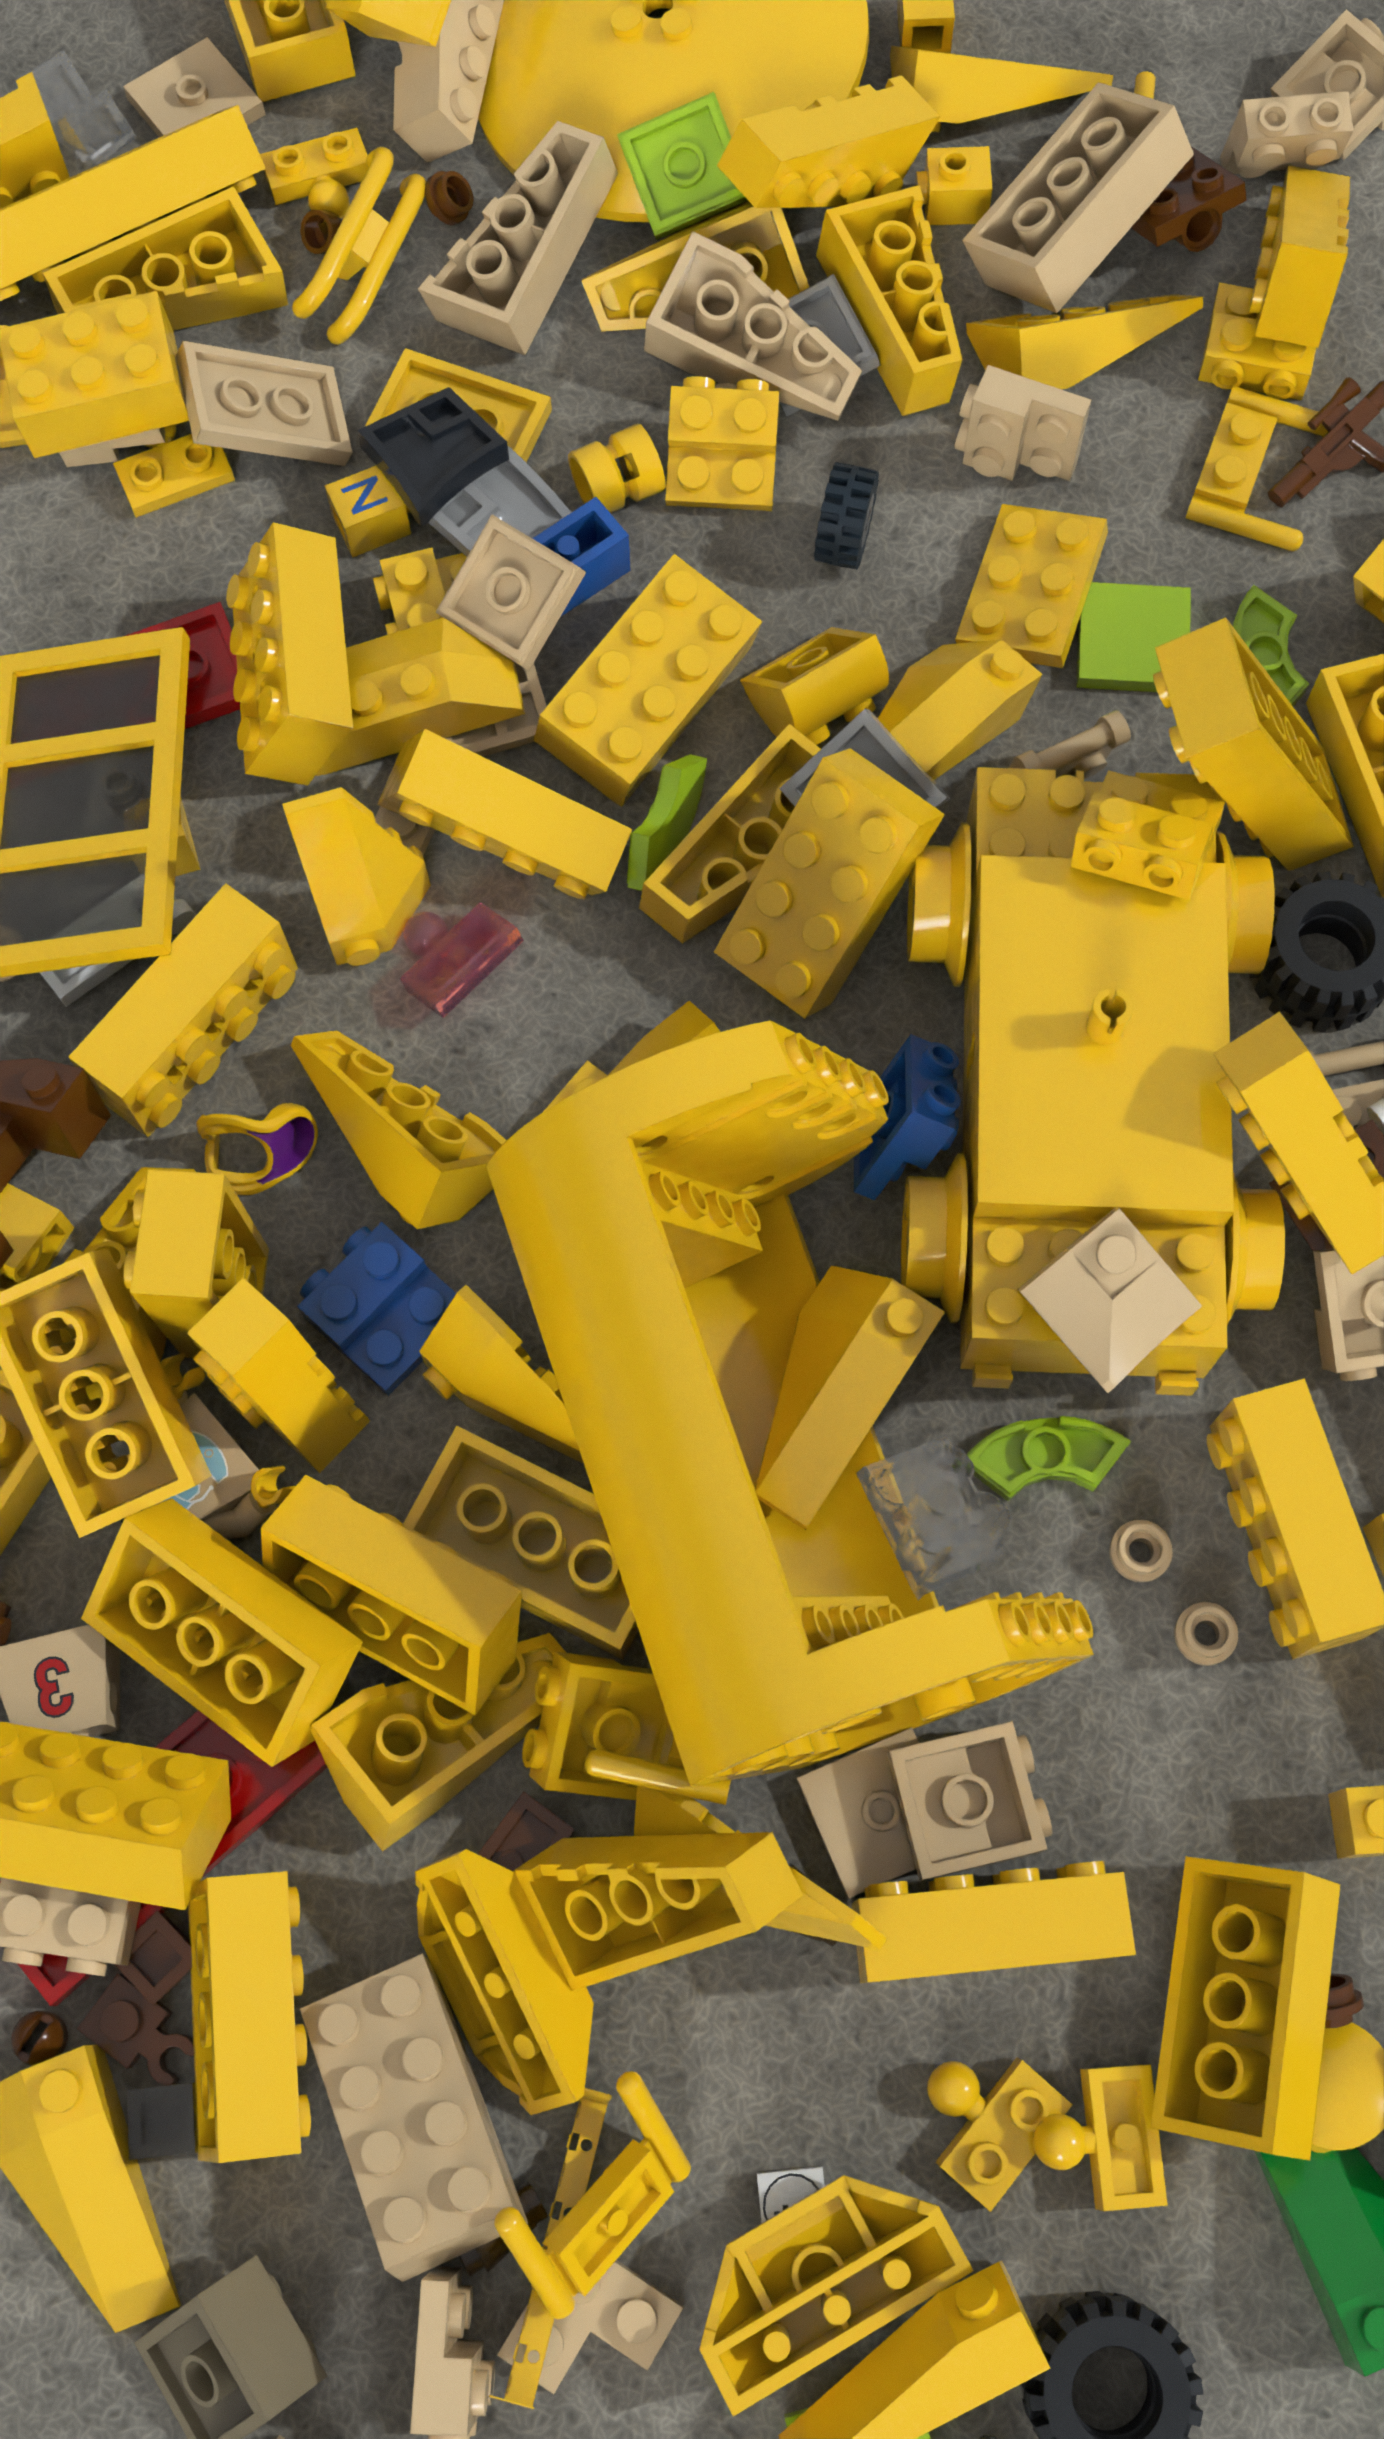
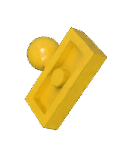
M357 127L342 132H334L327 136L295 145L283 146L279 149L260 154L266 168L264 173L275 205L309 196L310 210H329L339 215L341 219L344 218L350 205L349 195L344 186L361 182L368 170L366 164L368 155Z
M175 424L165 427V443L144 445L152 449L114 462V468L135 517L137 518L235 481L233 471L223 448L194 444L192 434L173 440L177 430Z
M1016 2057L985 2099L980 2095L979 2080L970 2067L957 2061L942 2063L933 2070L927 2084L928 2097L932 2105L940 2113L951 2117L964 2116L968 2121L935 2163L991 2212L1036 2154L1033 2146V2135L1038 2124L1049 2115L1066 2114L1073 2104L1018 2057Z
M1151 2064L1080 2069L1086 2126H1081L1074 2118L1065 2114L1047 2116L1038 2124L1034 2131L1033 2146L1036 2155L1049 2168L1068 2170L1075 2167L1082 2160L1084 2154H1089L1095 2210L1113 2211L1168 2206L1159 2130L1150 2128L1155 2096Z

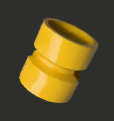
M637 423L611 434L606 446L598 441H594L570 451L568 454L571 475L584 504L597 497L610 513L623 509L627 497L639 502L664 491L666 488L664 471L659 455L649 434L641 424ZM617 458L619 459L621 468L627 479L625 481H623L620 470L615 461V459Z

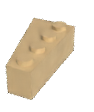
M451 0L436 47L397 41L402 53V64L395 67L393 130L426 162L434 161L473 144L504 0Z
M560 121L556 122L514 173L516 181L502 197L499 199L494 197L482 211L484 216L482 222L466 241L460 237L447 253L450 259L435 278L429 275L418 288L436 321L526 355L618 175L604 137Z

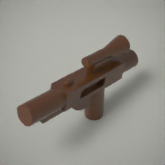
M1346 377L1332 399L1308 422V426L1312 430H1316L1322 424L1328 432L1312 448L1306 446L1301 451L1303 457L1268 491V497L1271 501L1282 508L1296 494L1303 499L1330 472L1350 470L1362 459L1380 473L1384 472V446L1362 431L1384 408V381H1380L1349 411L1344 404L1359 395L1361 389L1352 378Z

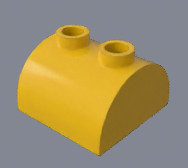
M830 627L740 681L756 712L776 737L788 724H791L817 745L830 736L827 723L841 715H844L847 722H851L864 709H869L871 712L876 709L872 697L888 687L889 671L876 634Z

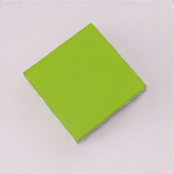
M714 92L617 134L656 240L748 201L717 167L731 140V136Z
M1092 582L1078 622L1076 688L1157 692L1153 674L1161 671L1155 647L1190 633L1191 588Z

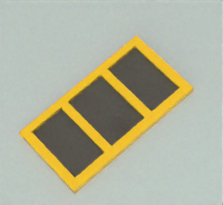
M183 627L0 656V978L171 954L190 638Z

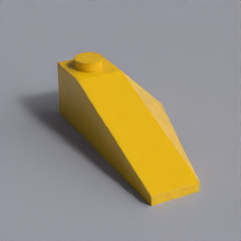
M337 1030L293 1037L290 1046L379 1194L399 1212L400 1217L404 1221L413 1225L416 1229L458 1221L493 1190L486 1165L507 1140L487 1122L471 1112L466 1114L463 1121L436 1105L441 1096L440 1093L427 1085L419 1089L413 1085L396 1081L392 1078L394 1072L393 1064Z
M467 1285L462 1287L456 1293L419 1350L425 1365L428 1367L422 1374L423 1378L446 1401L455 1394L467 1407L584 1464L555 1375L549 1369L545 1370L541 1366L534 1371L527 1364L531 1358L521 1346L523 1341Z
M637 1786L634 1836L742 1832L732 1830L710 1814L706 1807L693 1798ZM790 1867L803 1896L765 1926L881 1950L887 1941V1938L853 1909Z

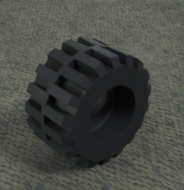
M1330 871L1317 872L1312 883L1306 876L1294 880L1289 890L1284 887L1275 896L1273 932L1269 955L1264 969L1259 974L1249 975L1250 978L1260 977L1254 990L1260 999L1267 996L1273 999L1268 1008L1271 1012L1276 1014L1279 1011L1282 1013L1284 1010L1293 1015L1289 1024L1301 1028L1304 1021L1307 1020L1313 1022V1031L1326 1032L1331 1022H1334L1337 1031L1350 1028L1355 1019L1361 1023L1370 1017L1374 1009L1378 1008L1384 1000V897L1380 899L1374 894L1378 886L1368 880L1364 886L1353 883L1355 875L1342 872L1340 878L1334 880L1331 878ZM1319 933L1338 939L1350 950L1356 967L1338 971L1316 964L1304 952L1299 937Z
M1100 2291L1085 2292L1086 2298L1076 2301L1074 2298L1069 2297L1058 2303L1061 2309L1052 2317L1046 2312L1037 2324L1041 2329L1036 2337L1051 2369L1029 2379L1021 2385L1024 2388L1025 2398H1022L1024 2410L1039 2439H1190L1188 2434L1191 2426H1201L1203 2411L1196 2405V2395L1204 2394L1202 2379L1194 2373L1192 2367L1196 2360L1190 2348L1178 2337L1180 2333L1168 2321L1143 2303L1140 2304L1129 2296L1115 2292L1113 2296L1104 2295ZM1110 2346L1124 2347L1133 2352L1145 2367L1147 2394L1144 2404L1136 2417L1126 2425L1113 2430L1094 2429L1082 2421L1074 2409L1072 2385L1075 2374L1081 2363L1093 2352Z

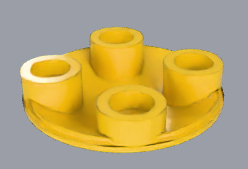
M1352 2022L1342 2027L1325 2028L1311 2148V2151L1316 2153L1348 2150L1362 2146L1374 2139L1384 2129V2049L1371 2034Z

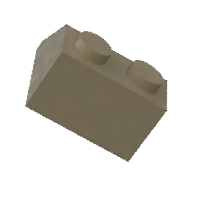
M255 2255L196 2295L134 2342L188 2439H243L328 2377L317 2359L314 2344L300 2330L282 2299V2292L278 2282L266 2271L258 2255Z

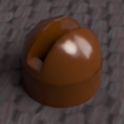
M311 210L304 216L300 233L302 242L308 251L314 254H326L342 222L340 216L329 210Z
M49 2011L31 2012L22 2017L15 2025L11 2037L12 2048L19 2060L34 2066L61 2055L67 2044L68 2032L64 2021L55 2013ZM40 2021H42L48 2027L41 2034L29 2054L24 2047Z

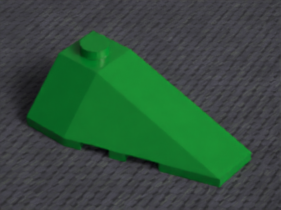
M1357 2148L1332 2150L1326 2153L1311 2151L1310 2161L1255 2151L1345 2366L1364 2377L1384 2369V2180Z

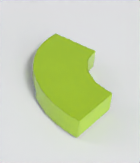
M1253 585L1241 602L1232 626L1291 705L1294 706L1306 693L1309 686L1305 678L1294 668L1288 653V634L1298 615Z
M689 754L662 767L655 800L643 823L630 836L627 871L628 888L642 891L643 883L688 835L700 801L707 758Z
M1059 1416V1418L1021 1420L1004 1426L982 1439L964 1456L959 1465L1007 1501L1012 1499L1024 1487L1047 1479L1072 1481L1094 1492L1131 1441L1104 1425L1076 1417Z

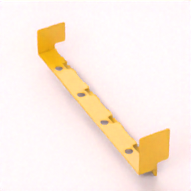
M585 2088L584 2096L579 2100L571 2134H569L566 2146L567 2151L556 2195L551 2205L550 2218L544 2240L564 2217V2210L573 2208L586 2193L607 2105L612 2098L610 2094ZM573 2133L580 2134L576 2151L569 2150ZM585 2139L592 2142V2148L589 2151H584L581 2148V2142ZM556 2201L562 2203L558 2220L552 2219ZM532 2285L518 2344H516L513 2355L514 2360L504 2399L488 2395L489 2398L528 2409H534L533 2403L554 2318ZM520 2343L527 2345L522 2363L516 2362ZM532 2350H536L539 2353V2360L536 2363H531L528 2360V2353Z

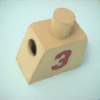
M90 1625L0 1646V1697L9 1722L88 1737H95L119 1730L120 1649Z

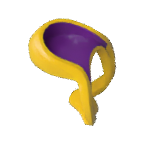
M294 1103L279 1104L261 1121L231 1114H202L196 1122L199 1135H201L202 1139H207L205 1146L206 1173L225 1174L237 1195H254L263 1192L296 1173L311 1157L318 1138L316 1120L311 1112L304 1106ZM243 1133L258 1140L266 1151L267 1161L265 1167L253 1173L220 1170L218 1168L219 1134Z

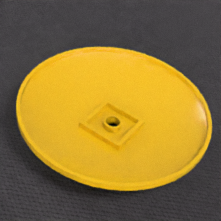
M504 0L478 122L494 153L513 175L557 121L604 137L618 175L596 218L622 222H649L617 134L712 92L716 95L731 138L742 118L790 105H795L799 111H804L814 103L816 98L831 95L836 101L852 98L851 95L854 88L859 87L867 59L869 46L867 1ZM660 8L670 9L661 18L648 17L654 10Z

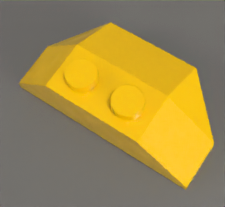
M439 618L347 647L346 654L353 729L316 776L333 773L398 753L404 742L423 729H427L443 738H448L525 714L514 662L445 618Z
M467 1849L416 1870L415 1883L419 1888L417 1899L418 1937L474 2055L503 2086L519 2096V2103L530 2115L577 2102L584 2096L594 2002L586 1987L575 1991L571 1990L515 1872Z
M842 2175L726 2244L699 2350L734 2417L972 2273L974 2270L938 2205Z

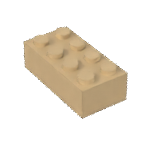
M1098 82L962 240L984 284L1058 313L1194 155L1175 106Z
M423 1953L300 2008L385 2271L401 2282H404L501 2237L495 2228L494 2220L497 2213L505 2207L516 2208L528 2224L447 1996L433 1966Z

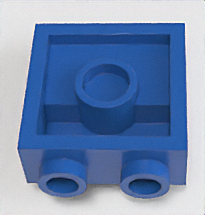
M910 1034L880 1076L889 1098L888 1104L883 1106L888 1121L871 1136L873 1143L854 1157L855 1193L876 1200L889 1181L895 1182L899 1179L907 1162L926 1169L940 1149L945 1151L952 1145L959 1128V1118L955 1116V1111L959 1107L961 1099L956 1091L957 1079L953 1077V1072L959 1065V1059L948 1046L938 1042H929Z
M381 1222L373 1231L366 1226L358 1229L347 1240L342 1249V1253L346 1258L331 1273L323 1268L309 1277L300 1290V1295L304 1300L297 1307L303 1317L389 1396L423 1361L419 1350L456 1293L427 1267L425 1260Z

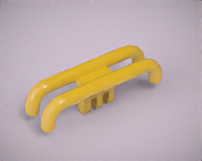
M377 147L368 154L366 158L368 170L325 256L306 289L292 304V311L296 317L300 319L310 317L325 300L337 278L347 281L365 267L366 269L348 305L337 320L327 329V338L335 345H340L347 341L364 320L426 196L425 178L413 173L400 183L399 190L402 197L389 222L372 209L394 163L393 153L385 147Z

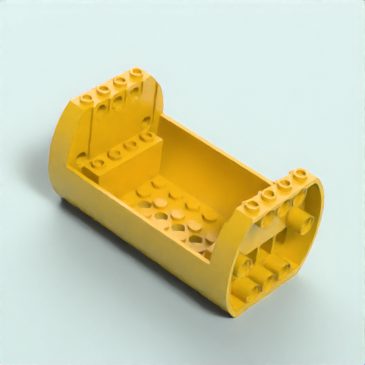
M771 1020L737 1027L681 1044L631 1064L581 1089L542 1112L505 1141L486 1165L690 1787L795 1770L880 1742L911 1727L914 1730L995 1699L1094 1655L1088 1640L1093 1637V1627L1086 1609L1079 1600L1073 1601L1072 1598H1064L1062 1592H1057L1045 1598L1042 1592H1037L1024 1598L1021 1592H1015L1003 1598H1000L998 1592H993L948 1611H945L943 1605L939 1606L873 1426L806 1530L758 1500L755 1487L770 1427L773 1422L798 1315L820 1283L788 1195L829 1174L873 1143L871 1136L888 1121L883 1106L889 1102L885 1086L875 1071H869L854 1063L850 1058L846 1059L830 1051L826 1046H820L806 1039L801 1033H795Z

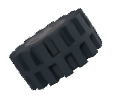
M834 463L829 476V483L826 486L825 498L818 522V533L814 551L815 561L858 569L874 512L873 508L879 481L878 471L856 465Z

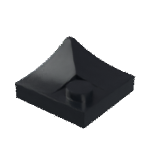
M450 387L357 430L360 448L389 480L420 526L427 524L449 500L478 477L509 460L507 441Z

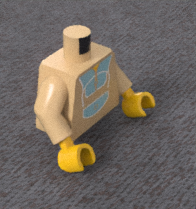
M180 1353L165 1358L160 1363L212 1475L195 1487L170 1498L174 1499L227 1540L247 1537L275 1510L276 1504H281L295 1486L284 1487L278 1490L276 1486L277 1477L286 1468L284 1466H275L259 1470L195 1393L187 1399L188 1395L185 1390L199 1386L204 1381L205 1373L201 1367L187 1371L184 1377H182L180 1364L185 1358V1354Z

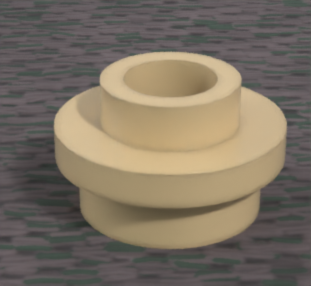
M1133 1520L1125 1523L1115 1532L1110 1542L1109 1554L1113 1566L1123 1577L1134 1582H1149L1157 1579L1167 1570L1172 1560V1544L1167 1533L1157 1524L1147 1520ZM1136 1541L1145 1543L1151 1552L1150 1560L1147 1562L1135 1561L1129 1552L1130 1544Z
M1199 1602L1189 1606L1180 1614L1175 1624L1174 1637L1178 1649L1188 1660L1199 1665L1210 1666L1221 1663L1233 1653L1238 1642V1628L1234 1618L1225 1608L1211 1602ZM1205 1623L1214 1629L1216 1640L1213 1645L1207 1646L1198 1642L1195 1637V1628L1198 1624Z

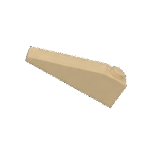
M692 231L646 322L644 351L690 374L711 378L718 383L728 382L737 386V382L744 379L765 381L769 384V391H779V402L838 421L861 376L862 370L822 331L815 326L810 327L789 307L790 301L779 290L773 292L753 272L754 267L741 254Z

